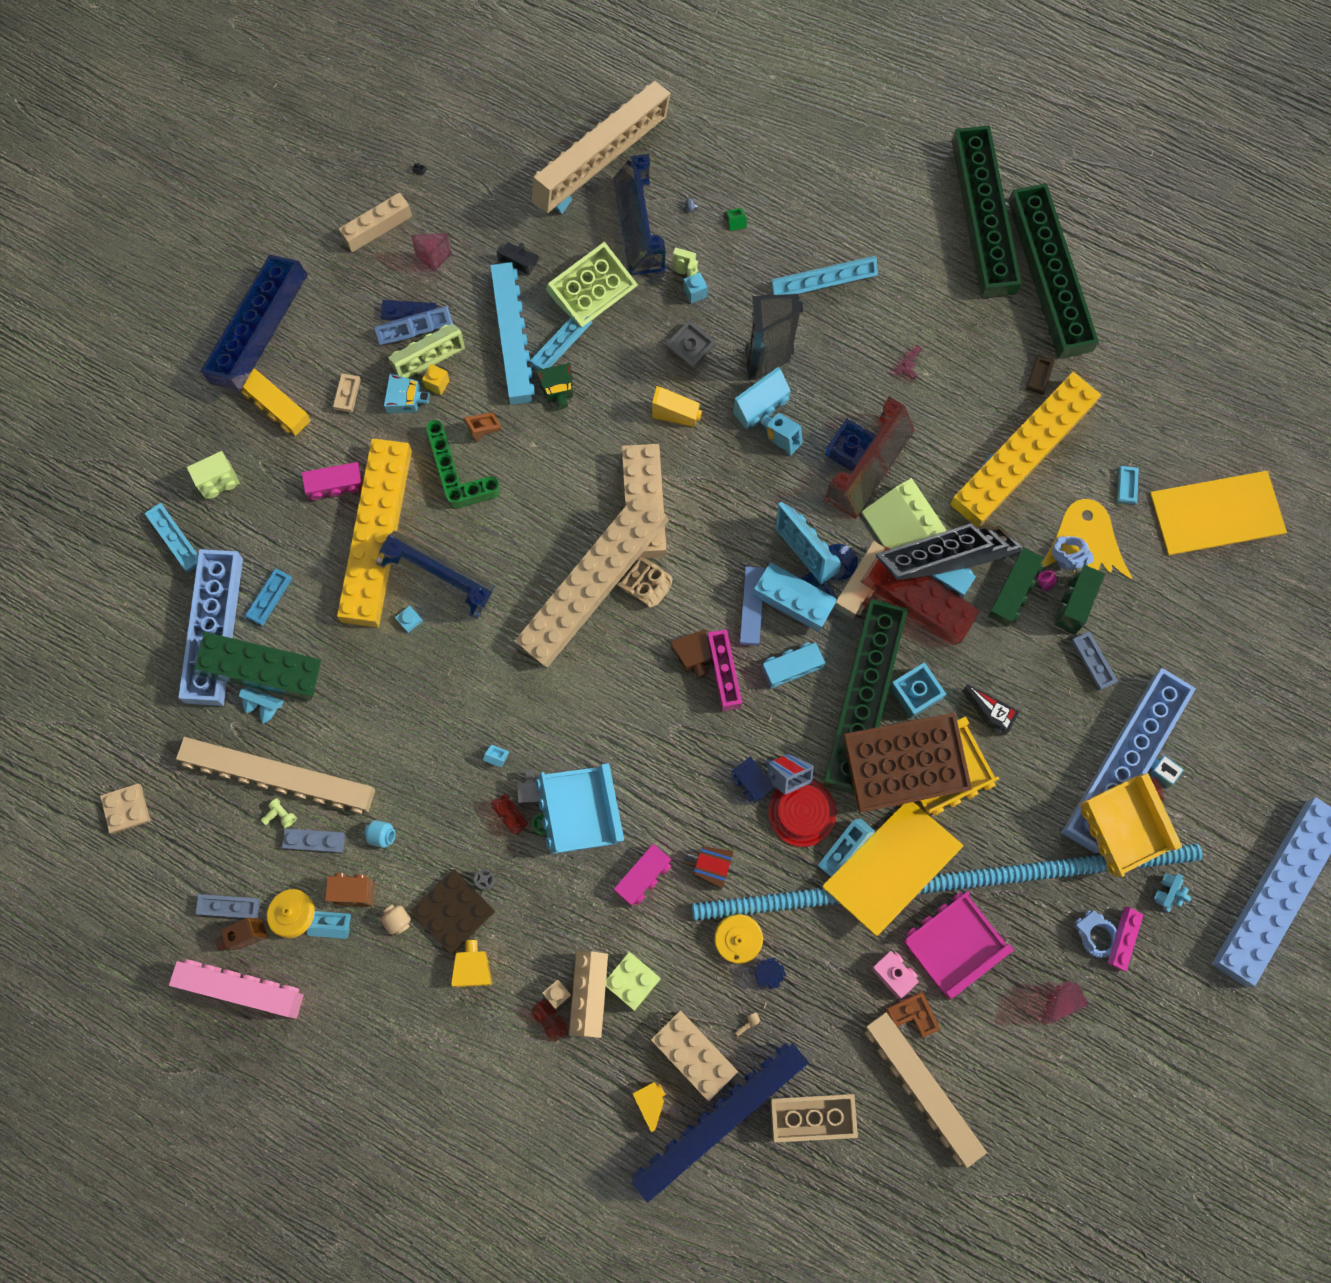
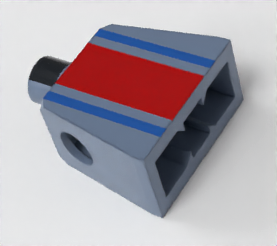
M790 754L778 759L773 756L767 758L765 765L768 767L767 779L784 795L812 783L814 768L812 764Z

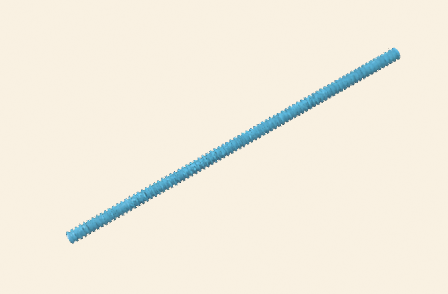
M1197 843L1194 845L1188 844L1187 846L1182 845L1181 848L1169 850L1136 868L1158 866L1159 864L1161 866L1165 864L1170 865L1177 862L1183 863V861L1185 863L1189 861L1194 862L1195 860L1201 861L1202 849ZM1097 855V857L1091 856V858L1086 856L1085 858L1079 857V859L1073 858L1072 860L1069 858L1066 861L1061 859L1060 862L1059 860L1054 862L1048 861V863L1044 861L1042 864L1040 862L1036 864L1030 863V865L1024 864V866L1019 864L1018 867L1012 865V867L1006 866V868L1001 866L999 869L994 867L993 870L988 868L981 871L976 869L975 872L973 870L969 872L963 871V873L959 871L957 874L952 872L951 875L949 873H945V875L939 874L920 892L926 894L927 891L929 893L933 891L939 892V890L944 892L945 889L951 891L952 888L953 890H957V888L961 890L963 887L969 889L970 886L972 888L976 886L982 887V885L986 887L988 884L993 886L994 883L996 885H1000V883L1006 884V882L1011 884L1013 881L1018 883L1019 880L1020 882L1025 880L1028 882L1031 879L1036 881L1037 878L1039 880L1043 878L1049 879V877L1053 879L1055 876L1060 878L1061 876L1067 877V875L1073 876L1074 874L1078 876L1080 873L1085 875L1086 873L1091 874L1093 872L1095 874L1098 871L1100 873H1103L1104 870L1106 872L1109 871L1104 856ZM817 888L816 891L810 889V891L804 890V892H801L799 890L798 893L792 891L791 894L789 892L785 894L779 893V895L774 893L773 896L767 894L766 897L761 895V897L754 896V898L749 896L748 899L742 897L741 900L736 898V900L730 899V901L724 899V902L718 900L717 902L711 901V903L707 901L705 904L699 902L698 905L693 903L692 914L693 919L697 921L698 919L704 920V918L709 920L710 917L716 919L717 916L722 918V916L727 917L734 914L744 913V915H747V913L754 914V912L759 914L760 911L766 913L768 910L769 912H772V910L778 911V909L784 911L785 908L790 910L791 908L797 909V907L801 909L803 906L809 908L810 905L815 907L816 905L822 906V904L827 906L828 903L834 905L835 902L837 904L840 903L823 888L822 890Z

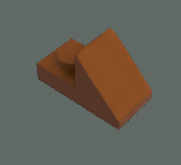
M493 412L464 417L463 419L477 442L480 441L484 434L498 432L501 429V425Z

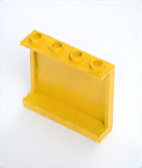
M966 716L957 720L972 790L920 800V804L928 815L932 813L936 816L944 811V807L950 805L952 808L962 803L960 799L966 796L968 799H971L979 794V790L984 788L987 791L995 787V782L999 780L998 776L995 777L967 727L969 721Z
M1148 773L1139 774L1080 803L1081 813L1087 819L1090 833L1096 839L1099 845L1098 850L1104 856L1107 862V869L1113 877L1125 876L1124 873L1159 855L1182 847Z

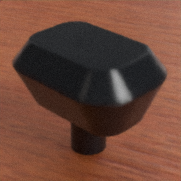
M415 163L412 168L414 173L421 175L425 174L427 170L426 166L420 163Z

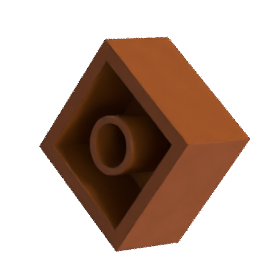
M334 873V876H328L325 901L332 905L373 907L375 883L364 874H354V877H349L343 873Z

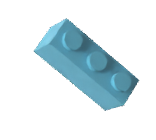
M808 642L801 645L800 649L796 651L791 649L782 653L781 657L775 658L773 656L766 659L762 665V670L770 689L822 669L825 661L817 644H810Z

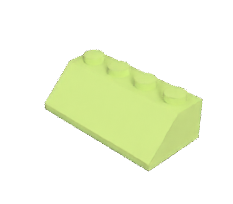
M453 323L445 325L439 331L427 334L422 340L410 343L405 349L395 351L388 359L396 375L409 379L428 369L430 364L435 365L465 349L462 333Z

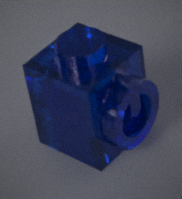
M775 957L756 962L757 967L754 968L759 988L768 986L770 990L780 987V982H783V977L786 976L783 964L779 965V961H776Z

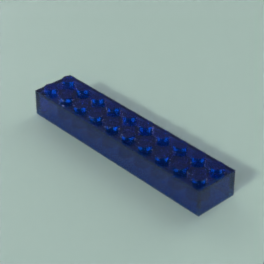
M784 1043L776 1050L777 1055L774 1058L771 1056L767 1057L760 1064L762 1067L757 1072L752 1070L744 1077L745 1083L741 1086L737 1083L728 1091L730 1095L726 1099L721 1097L712 1105L714 1109L710 1113L705 1111L697 1118L698 1123L694 1127L691 1125L687 1126L681 1132L683 1136L677 1141L672 1139L664 1146L666 1148L665 1152L661 1155L657 1152L648 1160L650 1164L645 1169L641 1166L632 1174L633 1179L631 1183L647 1203L809 1064L794 1043L789 1045Z

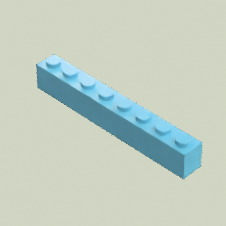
M512 262L490 265L510 405L532 402L531 395H535L534 385L529 383V378H532L531 367H527V362L530 361L529 351H525L524 345L528 344L526 334H522V329H525L524 317L520 318L519 314L523 312L522 302L517 300V296H521L519 285H515V280H518L517 269H513Z

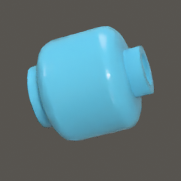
M379 820L372 821L366 826L364 831L367 843L380 848H386L391 845L396 835L390 823Z

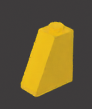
M656 386L652 402V418L695 427L696 421L701 419L702 410H699L700 403Z

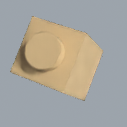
M559 980L542 992L556 1010L572 997Z

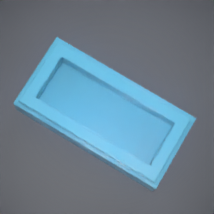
M1120 466L1118 468L1117 503L1134 505L1137 503L1139 468Z

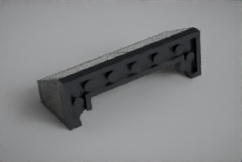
M799 294L752 296L753 324L750 343L745 345L748 380H756L777 367L790 362L791 355H794V340L799 315L803 313V301H799Z

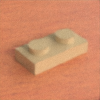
M341 374L333 405L334 410L353 413L361 381L359 376Z

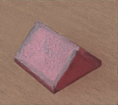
M448 233L411 235L416 257L434 272L452 255Z

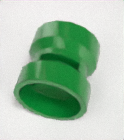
M543 813L536 815L532 821L534 831L540 836L547 835V831L544 830L542 824Z

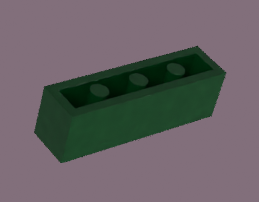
M1024 547L1022 548L988 617L1006 626H1009L1011 622L1015 623L1020 615L1018 609L1026 603L1028 599L1026 593L1034 587L1036 583L1034 577L1036 574L1039 575L1044 565L1041 563L1044 557Z

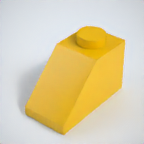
M655 1082L633 1093L651 1132L656 1129L664 1103L662 1097L665 1096L661 1085L656 1086Z

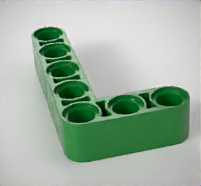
M439 420L429 421L426 429L449 506L459 509L498 497L501 491L499 481L495 477L490 476L460 484L443 425ZM434 429H440L438 433H432ZM438 446H445L442 450H437ZM444 462L450 463L446 467L441 466ZM448 479H455L453 483H446ZM490 485L496 486V488L493 490L487 489V487ZM472 490L478 491L475 495L469 494ZM454 495L460 496L457 500H451Z

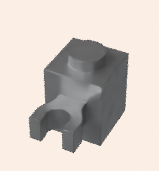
M525 769L526 783H518L519 806L539 805L540 793L536 790L534 770Z

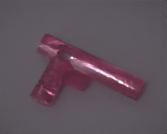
M916 345L894 370V373L899 376L904 372L913 380H916L919 374L912 370L916 365L912 360L919 354L922 348Z

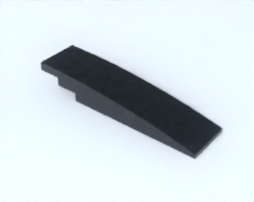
M968 524L878 553L876 558L899 580L946 573L988 563L1021 553L1022 546L1000 526L989 528L987 525L975 527L972 524Z

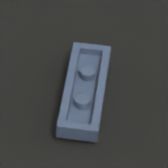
M1090 631L1071 641L1099 691L1118 682Z
M285 828L282 848L288 850L343 853L345 833Z
M198 894L196 915L244 919L258 918L260 899Z

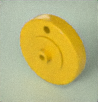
M288 889L275 896L268 907L266 916L267 924L271 931L283 938H295L303 934L309 928L314 918L315 909L312 899L297 889Z
M734 914L727 916L718 924L714 934V942L718 953L725 960L741 964L751 961L758 955L762 948L763 935L758 923L754 919L744 914Z

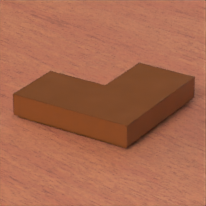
M923 992L885 1009L897 1027L913 1020L921 1038L941 1030Z

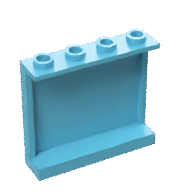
M609 763L601 764L597 768L552 774L541 772L537 776L535 786L536 790L540 793L539 807L540 810H543L544 815L542 824L544 830L547 831L546 846L550 849L551 855L617 845L624 841Z

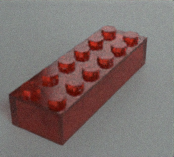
M886 546L879 553L890 550V548ZM876 557L860 581L893 605L907 608L909 616L953 646L963 641L980 613L979 609L930 576L897 580Z

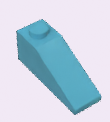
M861 818L853 820L818 866L832 877L875 833V830Z

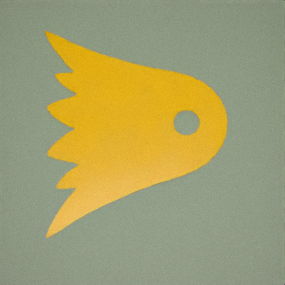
M1081 499L1072 503L1063 517L1056 538L1064 535L1065 537L1075 536L1083 539L1087 543L1089 551L1093 553L1094 562L1087 564V566L1099 570L1101 563H1103L1104 567L1109 572H1112L1113 565L1122 574L1132 579L1120 554L1111 520L1106 509L1099 502L1091 499ZM1086 510L1091 511L1093 514V518L1090 521H1086L1082 517V513ZM1066 542L1061 544L1060 550L1065 551L1066 555L1080 551L1077 546L1068 545ZM1053 545L1041 563L1044 565L1043 567L1056 561L1052 555Z

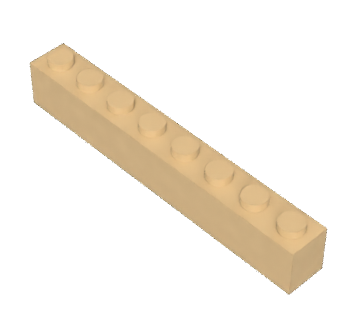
M887 1012L865 1026L864 1028L867 1031L865 1032L866 1037L871 1043L875 1042L878 1046L877 1052L883 1060H888L891 1065L889 1069L896 1078L900 1077L903 1081L902 1087L908 1095H913L916 1100L914 1104L921 1113L925 1112L928 1116L927 1122L934 1131L938 1130L941 1135L939 1139L946 1148L950 1147L953 1151L952 1157L959 1166L963 1165V1167L968 1168L987 1153Z

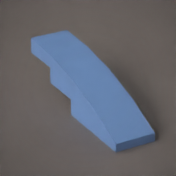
M448 306L394 320L376 326L374 329L379 344L382 345L430 332L445 325H450L453 322Z

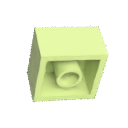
M222 451L187 467L196 487L205 499L215 498L219 493L225 490H232L236 485L240 484L230 462Z
M629 952L606 979L605 987L635 1012L661 978Z

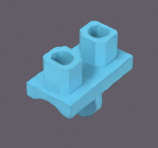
M1178 873L1177 876L1165 874L1161 884L1170 888V891L1166 894L1158 890L1154 897V902L1163 906V910L1168 913L1176 898L1175 905L1181 907L1183 902L1189 903L1191 901V897L1187 895L1188 888L1183 887L1181 892H1179L1183 883V875Z

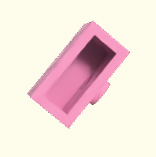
M890 951L871 970L897 999H901L919 982L916 979L918 976L910 967L907 969L902 964L904 960L898 953L895 952L893 954Z

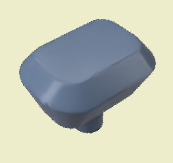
M688 198L685 202L686 211L689 213L698 207L691 198Z

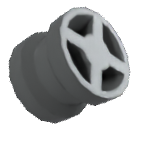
M481 869L475 874L474 883L480 890L487 891L494 886L495 878L489 870Z

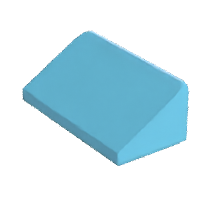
M315 911L313 921L307 929L308 936L347 939L351 914Z

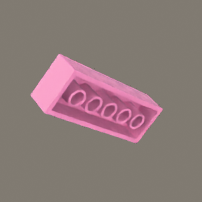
M184 959V963L176 962L169 986L297 1019L304 994L298 993V988L287 985L279 988V983L264 979L262 983H259L260 978L245 974L243 978H240L241 973L224 969L223 973H220L222 968L204 964V967L201 968L202 963Z

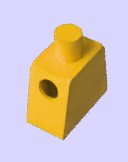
M466 940L465 952L456 953L452 987L492 986L487 953L485 951L478 952L477 940Z

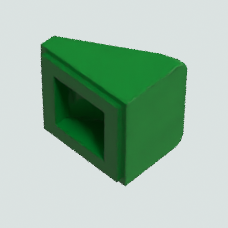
M742 208L725 211L730 231L747 228V218Z

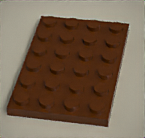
M956 713L842 735L859 813L972 790Z

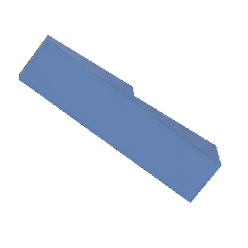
M746 566L740 644L759 646L762 600L752 594L765 572V568Z

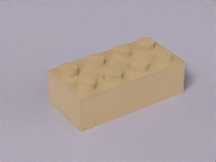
M682 1011L674 1016L651 1039L655 1046L708 1102L738 1073L733 1065Z
M854 1094L769 1099L772 1142L858 1138Z

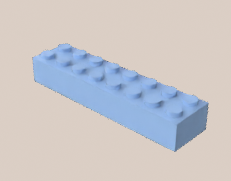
M199 549L179 699L185 704L224 706L227 682L194 675L193 673L204 632L233 638L243 558L238 551Z

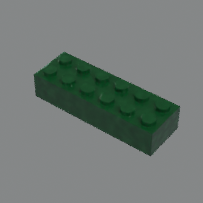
M204 632L193 674L311 701L322 659Z

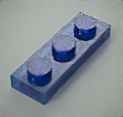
M382 300L381 319L398 320L437 309V303Z

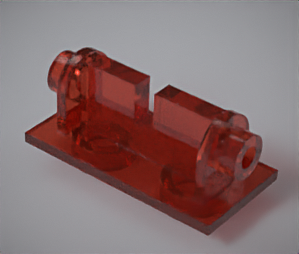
M506 793L499 799L491 802V808L495 810L497 815L505 818L503 823L510 833L518 835L528 825Z
M543 999L531 1009L534 1019L542 1024L547 1037L554 1042H557L569 1032L567 1025L560 1016L553 1020L552 1016L557 1012L549 1001Z

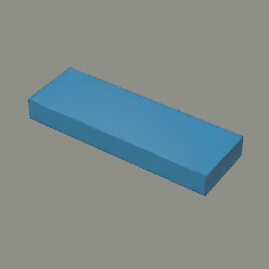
M275 568L245 617L263 626L293 578Z

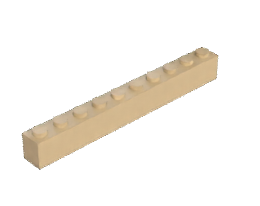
M187 737L183 738L176 758L182 763L181 766L193 769L194 766L199 767L201 772L212 774V771L219 773L218 776L230 779L233 776L238 778L237 781L249 784L251 781L257 783L256 786L268 789V786L276 788L275 791L287 794V791L293 792L295 797L305 799L308 796L313 798L314 802L324 804L325 801L332 803L331 806L343 809L344 806L351 808L350 811L362 814L363 811L369 812L375 789L372 786Z

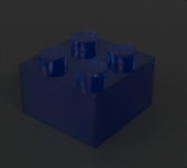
M846 418L827 446L825 455L857 474L875 447L878 436Z

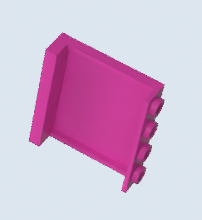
M969 891L964 894L962 892L956 894L951 898L954 901L949 906L946 903L936 910L938 912L936 916L932 918L929 915L921 921L923 926L917 930L915 927L905 934L907 938L903 940L947 1000L953 999L1014 951L1010 944H1006L971 900L968 896L970 894Z

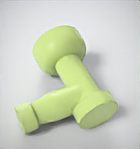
M275 799L268 805L271 810L261 821L267 825L278 814L282 819L281 825L287 828L296 821L297 817L293 813L288 814L280 805V801Z

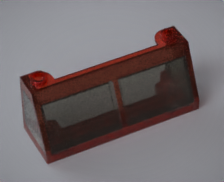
M890 396L884 403L882 414L878 420L882 423L883 428L851 475L841 472L834 476L825 497L827 502L857 519L915 432L906 406Z

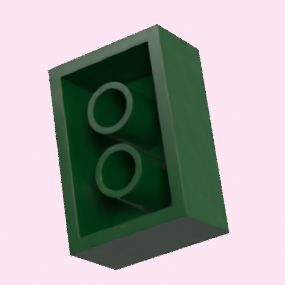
M1083 565L1080 570L1076 569L1074 575H1071L1067 583L1069 586L1067 592L1065 591L1061 598L1063 603L1055 613L1054 618L1057 619L1055 626L1076 634L1086 624L1106 573L1087 565Z

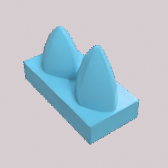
M251 687L241 689L239 697L243 698L242 704L246 713L253 711L258 704L260 705V719L263 724L274 716L276 710L282 707L284 701Z

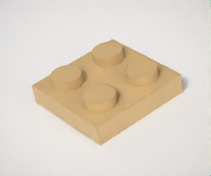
M138 783L100 795L109 833L114 834L151 822L141 784Z

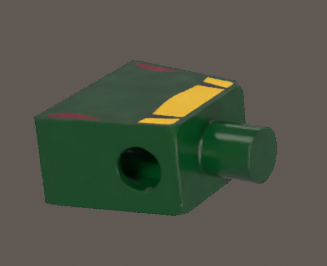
M567 363L536 370L538 382L547 402H556L558 409L567 408V399L573 397L571 364Z

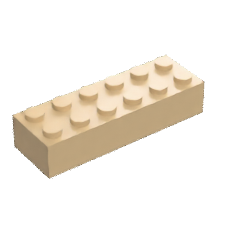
M659 444L622 446L625 506L638 492L664 513ZM665 526L640 555L641 557H666Z

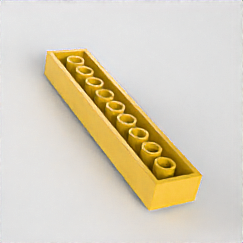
M1072 372L954 496L950 505L975 527L981 526L1097 403L1101 394L1076 373Z
M373 438L371 440L337 615L341 623L379 628L412 454L409 443Z

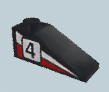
M967 684L962 692L987 726L992 728V731L998 735H1006L1014 724L1019 711Z

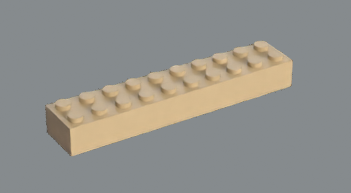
M656 81L646 85L639 94H635L629 102L622 104L619 110L611 113L605 121L598 123L595 129L587 132L580 141L574 142L571 148L566 152L563 151L556 160L549 162L546 168L534 175L532 201L546 213H549L665 119L671 93Z
M637 492L516 638L515 642L548 668L669 521L667 515Z

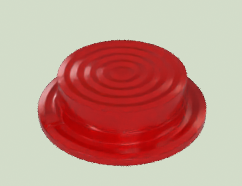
M815 781L786 795L777 789L769 802L768 819L772 830L782 841L792 846L810 847L822 842L831 833L836 822L837 811L833 797L825 787Z

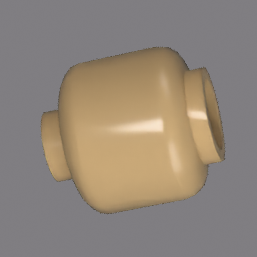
M390 905L382 911L384 915L380 921L389 934H396L397 936L410 927L411 918L401 905L396 907Z

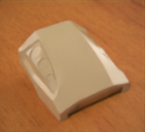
M640 556L638 558L639 561L623 581L618 583V587L651 608L658 605L670 590L673 578L657 565Z

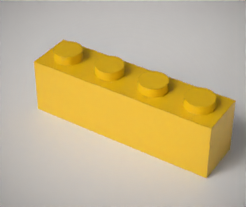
M255 368L239 383L242 388L241 393L248 400L252 398L258 409L267 411V416L274 422L278 421L281 424L280 427L286 433L291 432L296 436L311 421L304 410Z

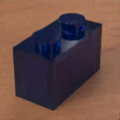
M751 756L731 772L732 781L737 787H742L745 791L743 795L749 802L753 801L754 804H757L774 791V785Z

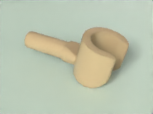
M758 1013L747 1016L749 1023L735 1032L737 1036L741 1035L748 1028L759 1024L760 1018Z

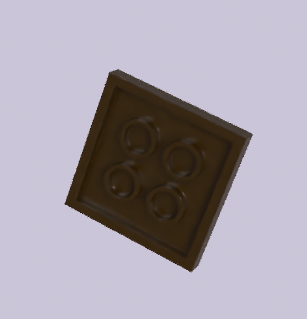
M453 869L410 912L452 955L495 913V910Z

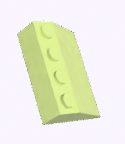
M603 242L549 282L546 290L554 301L579 326L583 327L636 288L638 284L608 245Z
M912 478L895 487L861 512L882 545L889 550L947 531Z

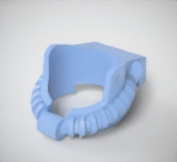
M1064 535L1056 538V542L1052 547V555L1058 561L1060 568L1074 571L1080 569L1083 565L1094 562L1093 553L1089 551V547L1083 539L1075 536L1065 537ZM1066 542L1068 545L1077 546L1080 551L1066 555L1065 551L1060 550L1061 544Z
M1089 910L1084 914L1085 917L1083 919L1079 918L1075 921L1074 927L1078 930L1079 935L1082 937V944L1090 955L1092 954V956L1097 958H1106V956L1109 958L1117 930L1110 921L1104 920L1102 914H1098L1095 910ZM1094 926L1105 928L1111 936L1110 948L1106 951L1096 950V946L1090 939V932Z

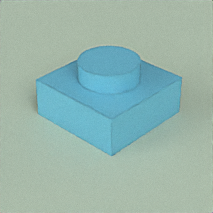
M408 606L395 617L407 633L423 622L411 606Z
M491 744L484 755L483 761L502 767L508 758L509 751Z

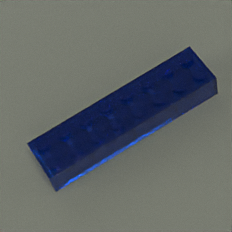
M269 254L200 370L210 384L241 391L308 276L298 260Z

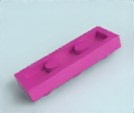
M1124 907L1107 963L1126 972L1143 918V914L1131 907Z

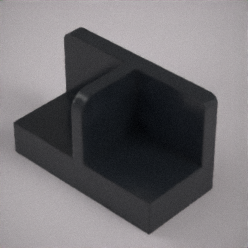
M508 242L504 248L499 246L496 251L498 261L502 263L512 262L513 268L527 275H530L539 260V256L525 250L523 243L516 246Z

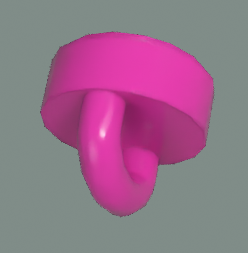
M1047 570L1037 576V581L1044 591H1049L1055 586L1057 577L1054 571Z

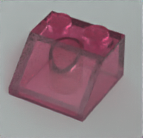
M1062 982L1053 987L1054 991L1048 995L1041 1021L1043 1024L1054 1023L1089 1005L1077 982Z

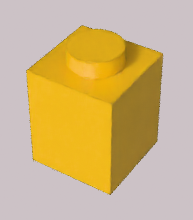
M430 364L422 378L425 389L438 395H442L450 381L447 371Z

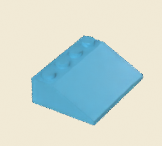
M783 502L778 503L776 531L818 582L823 584L838 574L841 566L839 558L831 554L827 544L824 541L821 542L817 537L816 531L806 524L803 515L798 514L795 509Z

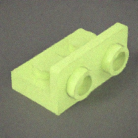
M675 247L673 270L679 274H687V277L697 274L698 261H696V253Z

